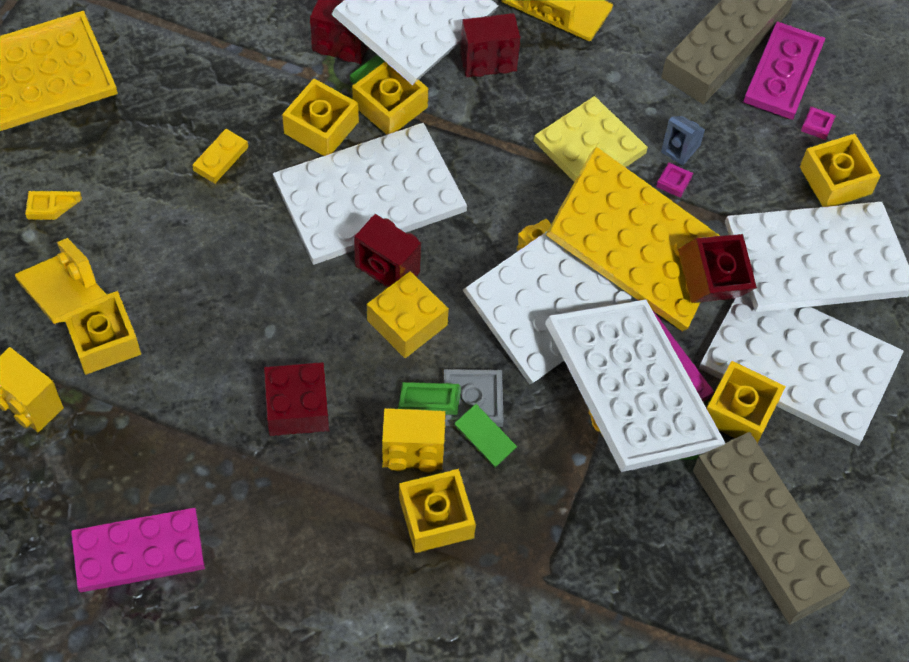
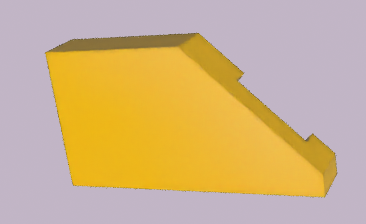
M29 191L25 212L26 218L56 220L82 200L81 192Z

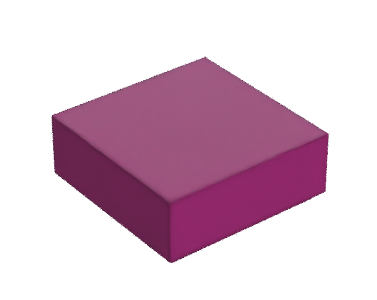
M810 107L801 131L826 140L836 115Z
M668 162L656 187L681 198L692 179L693 173Z

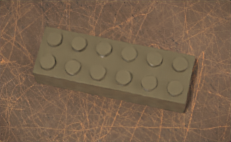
M721 0L666 57L661 78L704 105L771 33L776 22H781L789 13L793 0Z
M750 432L698 456L693 468L694 474L789 625L843 597L851 585Z

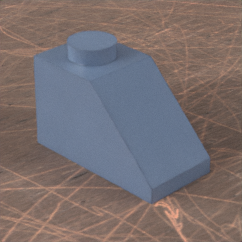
M684 116L671 117L668 122L661 153L683 166L700 147L705 129Z

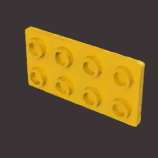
M501 0V2L587 41H592L613 9V4L605 0Z
M68 238L57 242L61 252L57 256L15 274L19 284L54 324L66 322L74 315L85 310L95 309L101 303L108 300L107 294L96 283L88 258Z

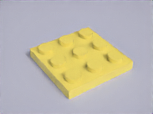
M595 96L534 136V142L574 182L591 151L596 147L624 167L645 155L648 148Z

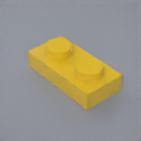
M225 129L192 165L193 171L216 184L246 151L248 141Z

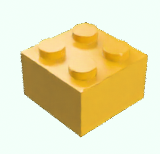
M386 62L352 86L353 100L358 102V111L386 135L397 132L428 108V87L420 80L413 85L410 84Z
M313 79L282 114L284 134L323 156L329 155L337 149L358 124V102Z
M856 134L807 148L800 165L801 171L823 207L836 206L871 195L881 176Z
M411 271L367 303V321L404 358H407L448 326L449 308Z
M118 291L107 294L108 300L101 303L97 308L85 310L66 321L85 375L141 355L137 337Z
M9 347L0 355V409L12 411L15 414L14 418L24 428L30 426L36 432H40L64 407L54 382Z
M731 361L707 406V410L719 431L733 438L750 432L758 443L786 386Z
M384 408L383 467H389V469L395 471H402L406 468H415L423 472H433L436 469L442 470L445 411Z
M459 469L399 483V500L415 553L474 538L476 523Z

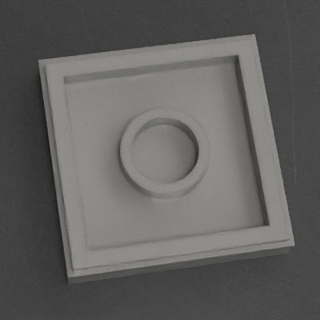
M444 369V383L459 384L461 387L458 414L445 415V426H454L457 420L477 404L498 427H503L502 370Z

